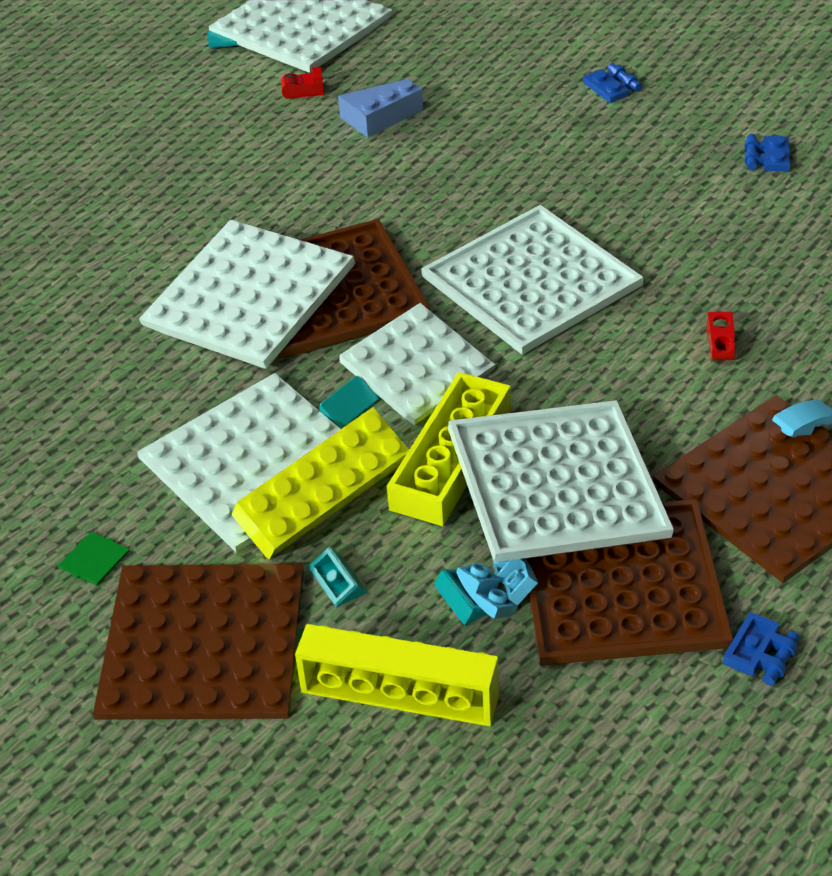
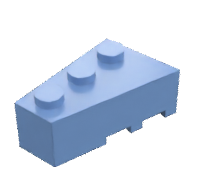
M409 79L338 96L340 118L366 137H370L423 111L422 88Z

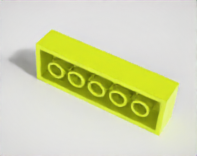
M461 372L457 373L387 485L389 511L444 526L467 487V482L448 430L449 421L510 413V385Z
M372 407L240 499L235 505L232 516L260 551L270 560L398 468L409 449L375 408Z
M306 624L295 653L301 693L491 726L499 698L498 656Z

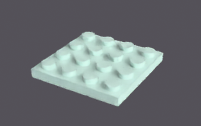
M421 303L340 354V363L355 376L362 378L372 391L413 425H416L433 413L458 372L484 378L495 369V364Z

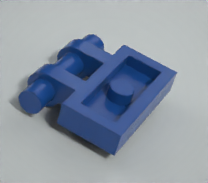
M614 63L608 65V73L600 69L583 76V83L610 104L629 96V89L631 88L636 92L642 89V84L638 82L637 77L627 74L625 68Z
M755 134L747 136V140L744 143L745 151L747 152L745 154V163L749 170H755L757 165H764V171L789 172V137L779 135L764 136V142H759Z
M749 612L723 657V665L752 677L756 670L761 668L766 672L762 678L763 682L773 686L776 680L784 675L787 669L786 662L789 657H794L798 649L797 643L800 636L794 631H789L786 637L778 634L780 623ZM769 648L777 650L775 657L766 654Z

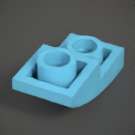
M819 399L805 401L774 415L773 421L788 436L811 435L815 426L832 425V409Z
M526 558L501 562L493 561L494 574L505 585L508 599L518 605L538 583Z
M473 563L470 566L458 567L456 573L465 590L489 616L497 619L509 617L516 613L518 605L508 599L506 592L497 589L500 578L489 572L490 569L487 566Z

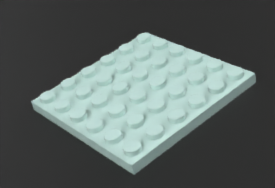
M249 0L244 5L234 9L231 13L211 24L209 31L235 40L237 45L311 73L312 67H320L392 16V9L367 0Z
M541 205L421 268L423 278L522 355L643 285V276Z
M230 219L139 320L142 325L163 334L266 369L355 265V260L353 256Z
M274 373L142 448L137 453L138 458L237 553L253 543V541L232 516L236 503L341 429Z
M617 400L449 421L448 430L494 562L672 538L674 529Z

